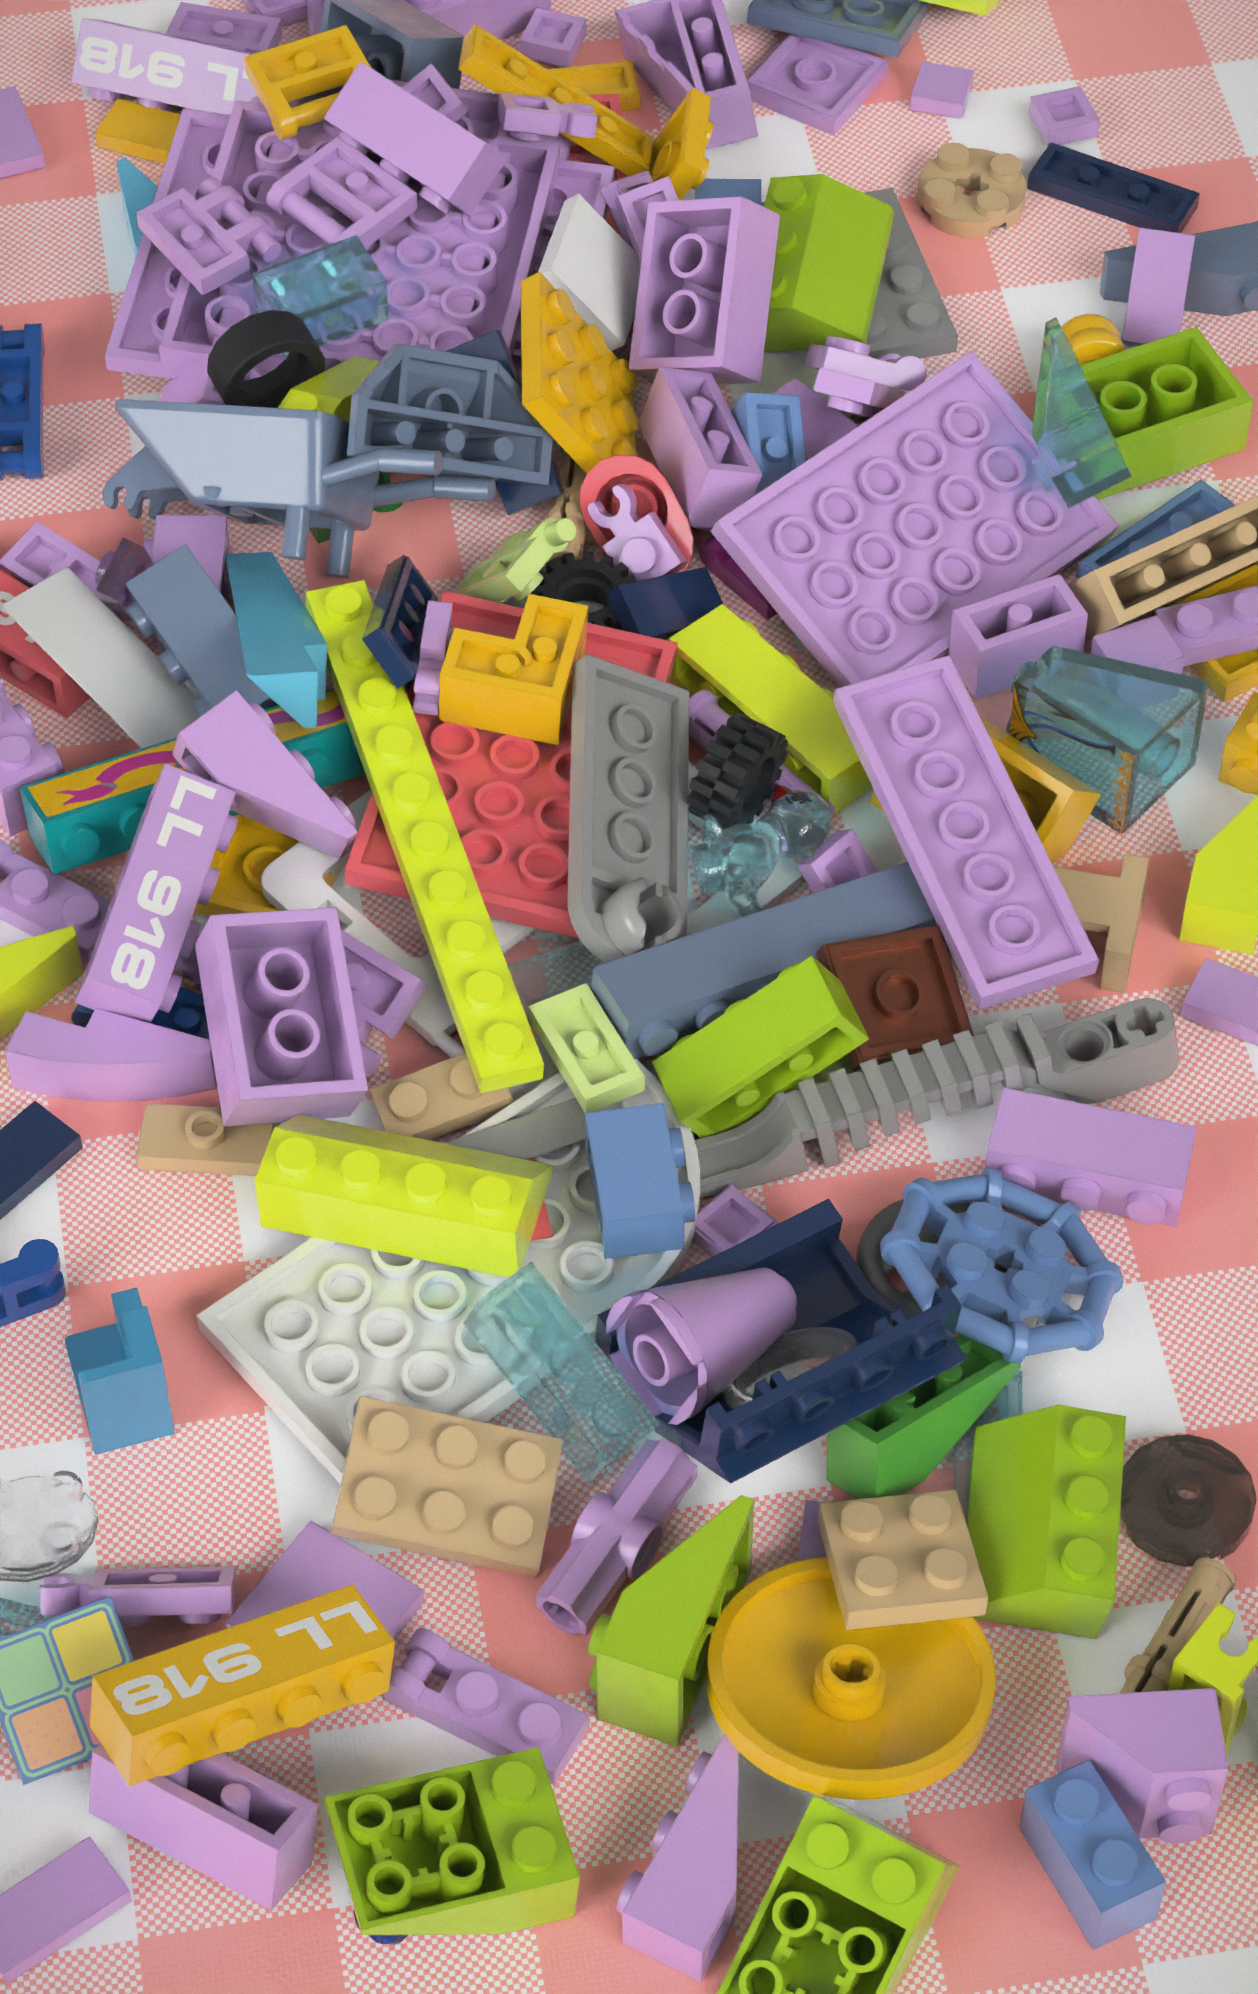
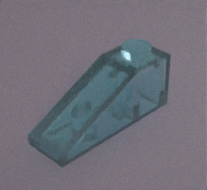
M1055 317L1045 323L1032 427V437L1041 457L1033 460L1032 464L1046 492L1048 493L1057 488L1067 507L1070 508L1132 477V474L1076 353L1058 319Z

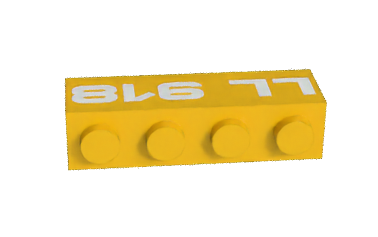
M354 1584L93 1675L90 1727L130 1787L157 1776L173 1774L184 1766L214 1755L236 1751L255 1740L288 1728L304 1726L315 1718L353 1704H364L378 1695L389 1692L395 1641Z

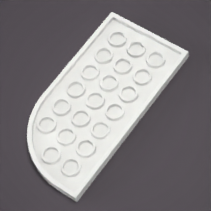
M637 1058L634 1060L645 1076V1091L598 1111L664 1103L669 1129L680 1127L684 1145L685 1167L676 1168L679 1183L691 1182L695 1204V1222L684 1223V1250L678 1249L660 1253L604 1259L586 1155V1142L583 1140L533 1158L535 1162L553 1165V1174L544 1199L553 1237L530 1242L518 1279L312 1237L196 1315L199 1331L340 1485L360 1396L486 1423L595 1346L598 1314L610 1309L614 1303L624 1296L635 1291L649 1289L676 1274L690 1248L697 1214L700 1209V1165L698 1151L691 1128H687L679 1122L662 1083ZM557 1072L465 1135L573 1099L575 1096L561 1073Z

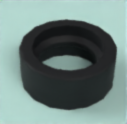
M268 310L250 315L232 325L216 341L208 356L207 373L225 405L278 408L291 388L324 372L326 360L302 318L289 311ZM289 352L287 358L274 370L261 377L243 380L246 374L261 361L273 355Z

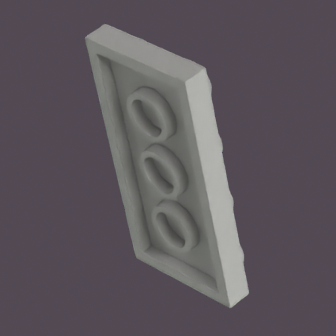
M893 187L865 192V194L891 205L895 212L866 342L867 345H871L868 357L877 359L885 353H894L900 356H915L921 359L957 352L958 334Z

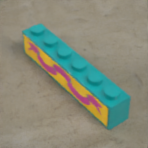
M335 688L326 690L325 700H317L316 728H303L279 705L264 709L273 722L274 734L288 751L295 749L306 758L314 771V781L320 788L365 774ZM177 737L20 787L30 839L54 875L130 850L149 795L164 764L166 763L186 771L172 755ZM229 810V813H228L229 815H231V816H236V815H238V813H236V812H234V811H232V810Z

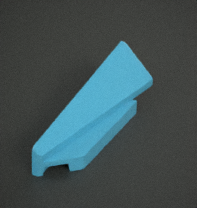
M272 551L226 555L246 675L303 728H316L317 700H325L327 643Z

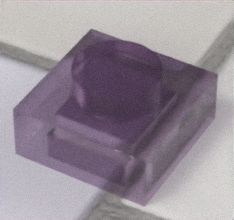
M123 537L116 552L109 550L102 558L96 571L95 582L98 583L96 592L107 607L124 615H127L125 608L133 603L125 583L154 564L145 547Z

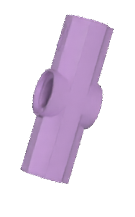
M664 1438L656 1441L647 1439L608 1494L604 1492L597 1493L586 1505L575 1525L570 1548L535 1595L536 1608L544 1613L552 1625L570 1635L574 1633L587 1635L627 1578L636 1580L646 1570L660 1545L664 1530L663 1526L698 1478V1465L688 1458L681 1447Z

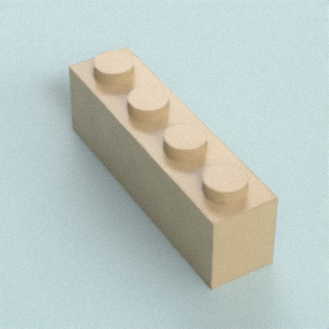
M1258 495L1104 565L1068 584L1088 613L1085 634L1086 642L1092 640L1095 635L1116 629L1258 563Z

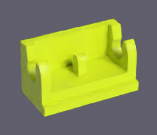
M1218 1603L1174 1659L1167 1691L1216 1688L1227 1757L1231 1740L1243 1725L1246 1717L1247 1701L1242 1698L1244 1693L1243 1686L1246 1679L1258 1665V1637L1248 1643L1246 1652L1240 1656H1230L1224 1653L1219 1644L1222 1639L1227 1638L1236 1613Z

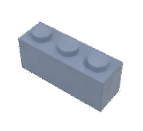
M186 544L125 583L133 601L132 604L125 608L128 615L144 638L155 633L166 651L158 656L175 683L179 686L188 681L199 696V699L191 703L199 717L236 690L248 704L255 702L263 709L278 705L246 675L236 614Z

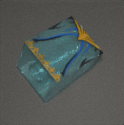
M1052 646L1036 662L1029 661L1025 663L1016 673L1011 684L1013 702L1006 731L1014 738L1100 792L1101 796L1090 815L1122 835L1196 764L1209 684L1197 677Z

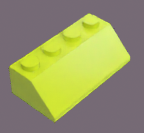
M299 1114L274 1127L254 1182L261 1227L518 1279L553 1174V1165Z

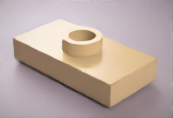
M146 1103L136 1155L138 1169L256 1176L276 1123L224 1127L221 1107Z

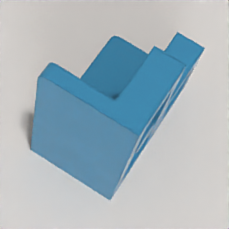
M137 1287L111 1294L116 1320L115 1324L72 1334L65 1339L68 1357L95 1455L175 1434L163 1361L147 1305L142 1306Z

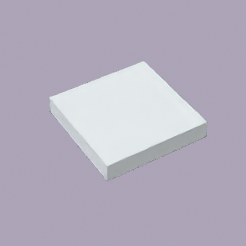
M578 193L564 201L538 272H541L556 290L560 288L567 293L575 311L588 325L594 324L599 329L607 347L611 351L625 345L635 317L641 264L636 252Z

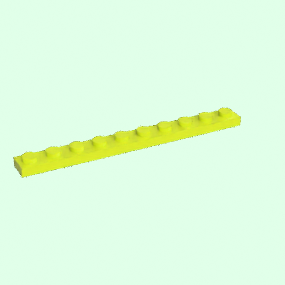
M364 580L306 591V609L327 643V668L480 1094L541 1080L544 1073V1063L405 688L403 685L398 689L362 640L373 608V602Z

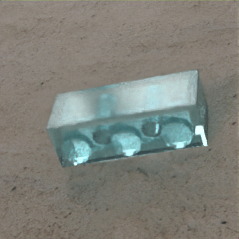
M532 1261L481 1297L463 1322L552 1437L563 1439V1452L589 1485L639 1448L660 1425Z

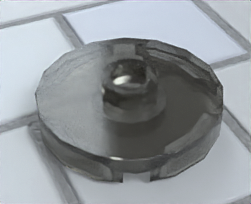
M1189 1434L1159 1437L1138 1448L1123 1466L1121 1520L1126 1525V1533L1135 1546L1158 1561L1190 1567L1200 1558L1214 1559L1220 1556L1221 1560L1234 1553L1248 1536L1257 1501L1252 1476L1236 1454L1214 1440ZM1176 1491H1192L1198 1497L1186 1499L1181 1497Z

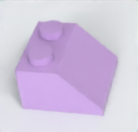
M1216 1688L1068 1696L1056 1761L1057 1773L1060 1774L1090 1759L1139 1839L1160 1837L1164 1842L1180 1844L1194 1841L1202 1835H1211L1228 1773Z

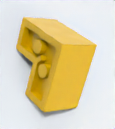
M529 594L515 640L454 627L440 672L439 719L443 722L559 745L572 700L573 664L585 655L589 606Z

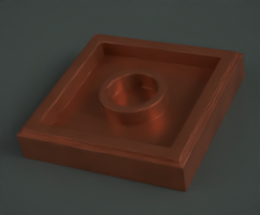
M939 925L823 944L816 952L818 961L841 981L869 1037V1040L847 1054L852 1071L861 1070L860 1063L874 1058L878 1065L892 1061L891 1054L907 1049L909 1055L922 1052V1044L938 1039L940 1046L954 1042L953 1035L969 1030L971 1036H974Z

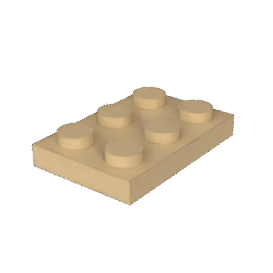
M360 1396L330 1535L536 1578L541 1565L563 1439Z

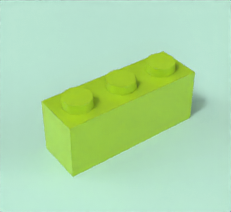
M811 955L802 962L785 968L778 975L777 979L747 999L739 1000L730 1005L723 1015L696 1033L679 1039L669 1051L652 1061L679 1122L687 1128H691V1131L700 1138H704L736 1128L766 1108L776 1093L783 1092L785 1094L798 1087V1082L809 1079L869 1040V1037L841 981Z

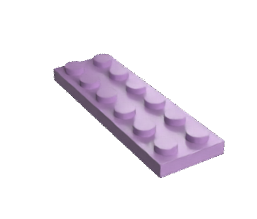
M950 655L835 689L833 698L835 709L937 925H939L942 936L977 1010L1096 973L1099 959Z

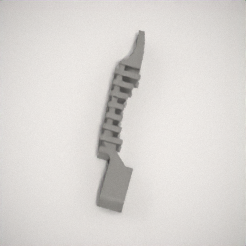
M1142 998L1046 1031L1038 1030L1031 1013L1015 1018L1017 1031L1003 1028L1000 1020L984 1025L985 1032L971 1036L969 1030L954 1034V1042L940 1046L938 1039L922 1044L923 1051L909 1055L907 1049L892 1053V1061L878 1065L874 1058L860 1063L861 1070L847 1074L845 1069L842 1068L830 1072V1080L815 1084L813 1077L798 1082V1090L785 1094L783 1092L776 1093L769 1105L748 1122L731 1130L694 1140L700 1165V1198L718 1195L730 1184L738 1190L809 1171L802 1142L814 1139L825 1168L841 1164L834 1132L846 1129L854 1150L858 1151L870 1147L865 1125L867 1122L878 1119L884 1136L887 1137L900 1132L896 1113L910 1109L915 1125L931 1120L928 1103L941 1100L946 1115L962 1111L959 1094L967 1091L972 1092L979 1109L994 1104L990 1084L1000 1081L1003 1087L1024 1091L1025 1088L1039 1084L1040 1087L1063 1092L1068 1098L1083 1104L1099 1103L1160 1082L1174 1073L1180 1060L1173 1011L1166 1003L1158 999Z

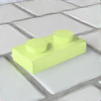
M587 983L528 1006L529 1023L585 1113L598 1111L645 1091V1076Z

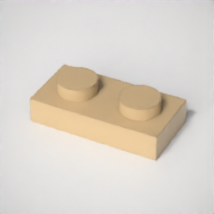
M466 1052L369 1089L385 1132L425 1140H433L488 1119L514 1102L508 1087L480 1094Z

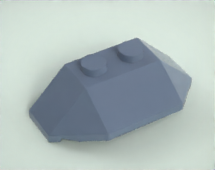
M394 344L352 394L347 456L351 458L383 447L440 451L443 457L442 471L439 475L493 478L495 482L549 486L553 437L522 405L521 387L499 361L406 344Z

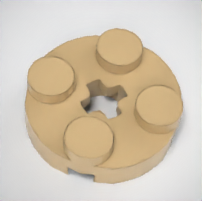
M947 143L938 149L937 157L930 160L923 167L919 175L917 205L921 212L924 208L931 215L930 224L952 236L983 238L990 236L992 227H997L1006 223L1007 230L1019 221L1025 209L1027 183L1022 174V162L1018 157L1009 153L999 154L986 149L967 148L960 143ZM966 190L976 191L974 196L964 194Z

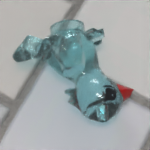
M775 785L770 809L755 823L733 825L722 830L719 821L712 814L704 815L702 827L704 831L702 837L703 844L692 847L693 868L701 893L707 895L723 891L726 895V903L733 912L732 920L762 911L763 909L757 900L758 890L771 876L779 858H792L796 864H799L801 859L813 857L815 850L826 840L830 831L831 815L824 800L812 792L802 790L791 791L786 786Z

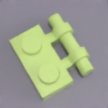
M549 518L534 525L529 532L519 531L510 535L490 558L477 563L453 593L502 604L512 596L517 601L525 598L543 580V576L539 572L551 556L563 551L567 547L568 542L575 538V524L567 518L560 520Z

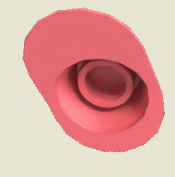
M618 454L601 460L587 473L580 488V509L586 525L594 536L602 554L607 555L602 546L613 539L615 535L610 528L601 527L592 520L588 512V505L600 500L608 513L616 515L620 509V502L614 495L612 488L624 483L632 489L636 496V514L641 519L648 513L655 511L687 559L686 562L669 574L686 571L693 557L694 537L689 521L666 478L652 463L638 456Z

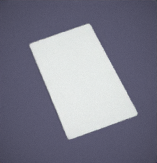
M64 568L2 604V608L141 748L176 738L180 731L199 718L191 704L198 698L183 683L179 686L175 683L161 660L70 569Z

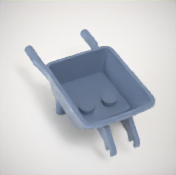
M118 399L116 400L115 410L145 446L107 481L103 489L104 504L108 508L116 509L119 500L118 493L121 489L125 488V508L128 509L130 516L136 519L141 518L143 512L142 503L145 499L149 498L151 502L149 517L156 520V515L164 514L168 503L190 500V502L218 515H227V518L237 522L285 526L281 557L287 559L305 560L309 528L331 529L326 575L349 578L354 531L369 529L374 507L435 497L437 499L492 502L495 498L496 484L493 478L439 475L442 471L443 457L440 451L383 447L351 458L347 456L349 422L325 412L302 409ZM380 471L437 475L377 485Z

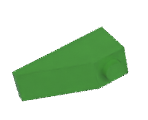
M958 1335L954 1339L968 1360L827 1433L826 1480L856 1499L903 1495L927 1479L1019 1371L1021 1363L1006 1362L1003 1359L1002 1353L963 1335Z

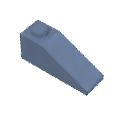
M1258 221L1192 234L1195 235L1184 311L1221 316L1257 311ZM1136 245L1104 252L1100 294L1103 300L1128 303Z

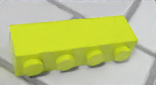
M721 604L668 638V641L677 643L676 659L669 680L677 687L688 690L689 697L701 690H709L717 697V706L730 717L741 713L785 735V739L788 740V747L784 751L787 753V757L783 765L788 767L824 800L832 803L835 806L833 815L873 789L833 704L834 694L829 689L819 687L800 670L792 657L785 653L781 654L763 639L751 622L745 619L741 620L724 604Z

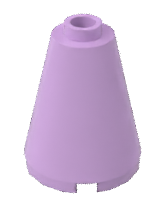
M757 1268L632 1292L612 1305L606 1320V1334L616 1330L619 1347L618 1351L610 1354L614 1371L626 1393L643 1412L652 1418L662 1413L673 1415L668 1424L678 1425L700 1413L794 1325L797 1306L795 1291L788 1280L769 1268Z

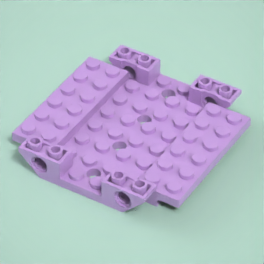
M390 80L401 88L408 83L404 81ZM345 85L307 96L288 104L290 107H294L341 92ZM452 88L468 110L455 123L486 142L504 156L507 161L471 216H468L453 205L445 214L418 195L423 185L410 178L406 186L417 193L418 209L371 244L363 259L357 264L349 266L334 255L333 246L289 214L281 216L267 206L266 197L272 185L337 137L341 132L339 129L325 120L298 129L297 136L279 140L274 131L271 118L259 96L251 99L250 102L235 100L230 115L183 108L153 203L182 187L198 200L203 197L199 192L201 183L209 177H215L224 186H232L243 197L245 201L244 207L252 216L262 217L273 228V237L282 246V252L274 261L266 262L257 253L246 251L249 256L250 270L202 296L143 233L106 349L107 370L173 379L163 385L159 401L225 405L207 373L208 356L216 341L232 325L250 315L268 310L289 311L302 318L326 360L325 371L353 356L380 361L394 344H406L447 351L491 331L501 330L522 383L521 280L538 273L565 200L579 193L606 220L608 205L600 189L615 181V166L568 160L570 142L559 133L558 136L542 135V139L539 141H526L514 138L509 134V131L503 130L497 116L498 94ZM370 150L366 155L367 158L377 165L382 160V158ZM311 190L302 196L346 229L355 223ZM217 221L225 230L232 227L229 223ZM348 288H358L365 291L363 295L357 298H345L340 295ZM289 352L273 355L261 361L246 374L243 380L261 377L274 370L287 358Z

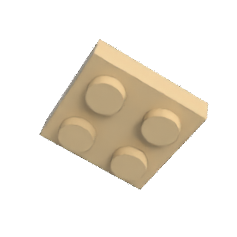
M956 1489L819 1503L817 1523L846 1630L985 1616L988 1595Z

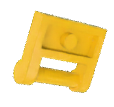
M347 25L244 57L245 73L268 112L279 140L297 136L298 129L325 121V115L340 92L294 107H290L289 102L345 85L360 61L371 68Z

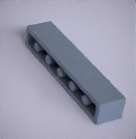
M906 862L594 966L591 991L633 1058L636 1059L646 1055L656 1056L666 1052L679 1039L696 1033L723 1015L725 1010L733 1003L747 999L777 979L778 975L785 968L800 963L811 955L818 961L816 952L823 944L937 926V923L909 863ZM944 940L947 952H949L950 950Z

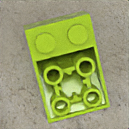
M539 1747L326 1796L324 1799L361 1935L507 1934L575 1916L580 1875Z
M813 1795L717 1994H893L929 1932L960 1865L831 1797Z

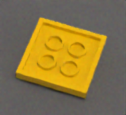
M541 272L521 280L522 405L586 474L603 459L618 454L638 456L636 453L635 431L639 428V422L634 410V390L637 389V378L633 371L628 370V361L624 358L618 359L607 347L599 329L594 324L588 325L575 311L567 293L560 288L556 290Z

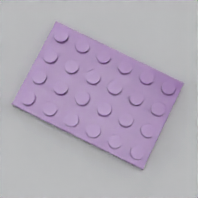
M971 350L717 520L710 532L840 688L941 658L949 652L953 610L1061 573L1112 537L1120 526Z

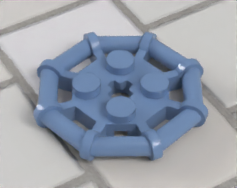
M987 1167L983 1169L981 1174L935 1182L926 1178H918L904 1188V1203L892 1230L881 1239L880 1250L883 1261L896 1268L922 1312L931 1307L935 1290L940 1288L935 1280L939 1272H941L949 1288L962 1305L955 1332L1002 1353L1003 1359L1006 1362L1020 1364L1025 1356L1074 1347L1080 1351H1089L1101 1343L1104 1337L1103 1323L1114 1294L1121 1290L1124 1281L1121 1268L1116 1263L1108 1261L1081 1221V1209L1070 1201L1064 1205L1004 1179L999 1169ZM975 1202L970 1204L966 1212L956 1214L947 1207ZM1002 1207H1005L1011 1211H1014L1043 1225L1039 1227L1035 1224H1032L1006 1211H1003ZM923 1224L940 1237L937 1244L920 1241L919 1233ZM1067 1248L1080 1266L1068 1263L1064 1257ZM995 1263L1007 1268V1272L1003 1273L994 1269ZM1064 1293L1084 1296L1080 1309L1074 1310L1062 1300ZM1038 1317L1035 1325H1046L1028 1328L1027 1324L1023 1322L1027 1318Z

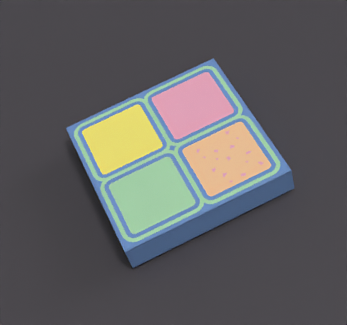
M111 1596L0 1638V1725L22 1785L92 1759V1752L100 1744V1741L90 1727L93 1675L134 1661Z

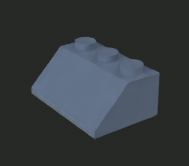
M404 0L324 1L320 33L347 25L371 68L389 80L409 82L432 63L451 88L459 89L462 71L458 70L464 39V35Z

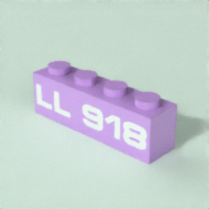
M81 19L71 82L90 86L88 94L90 97L115 102L117 98H121L122 93L139 97L138 104L148 108L169 111L170 104L191 110L230 115L235 100L250 102L251 99L258 96L245 73L244 57L255 54V52L102 19Z
M164 764L149 795L74 1003L93 1010L98 1008L148 1023L152 1022L158 1009L167 1013L170 1012L183 978L172 973L178 956L186 959L189 958L201 928V923L191 920L197 903L205 906L208 904L220 874V870L210 867L215 850L222 853L226 852L237 826L238 818L228 814L236 791L169 764Z

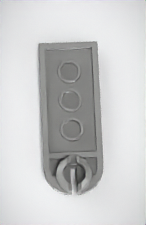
M586 654L573 664L567 901L570 920L577 936L593 955L606 963L684 937L687 933L689 691Z

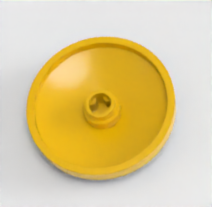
M827 1557L793 1562L756 1578L729 1601L717 1619L711 1634L706 1665V1689L710 1707L723 1733H726L735 1748L752 1764L777 1780L800 1790L817 1795L850 1800L891 1798L918 1791L944 1779L959 1768L978 1747L990 1721L996 1688V1669L989 1642L974 1617L846 1630Z

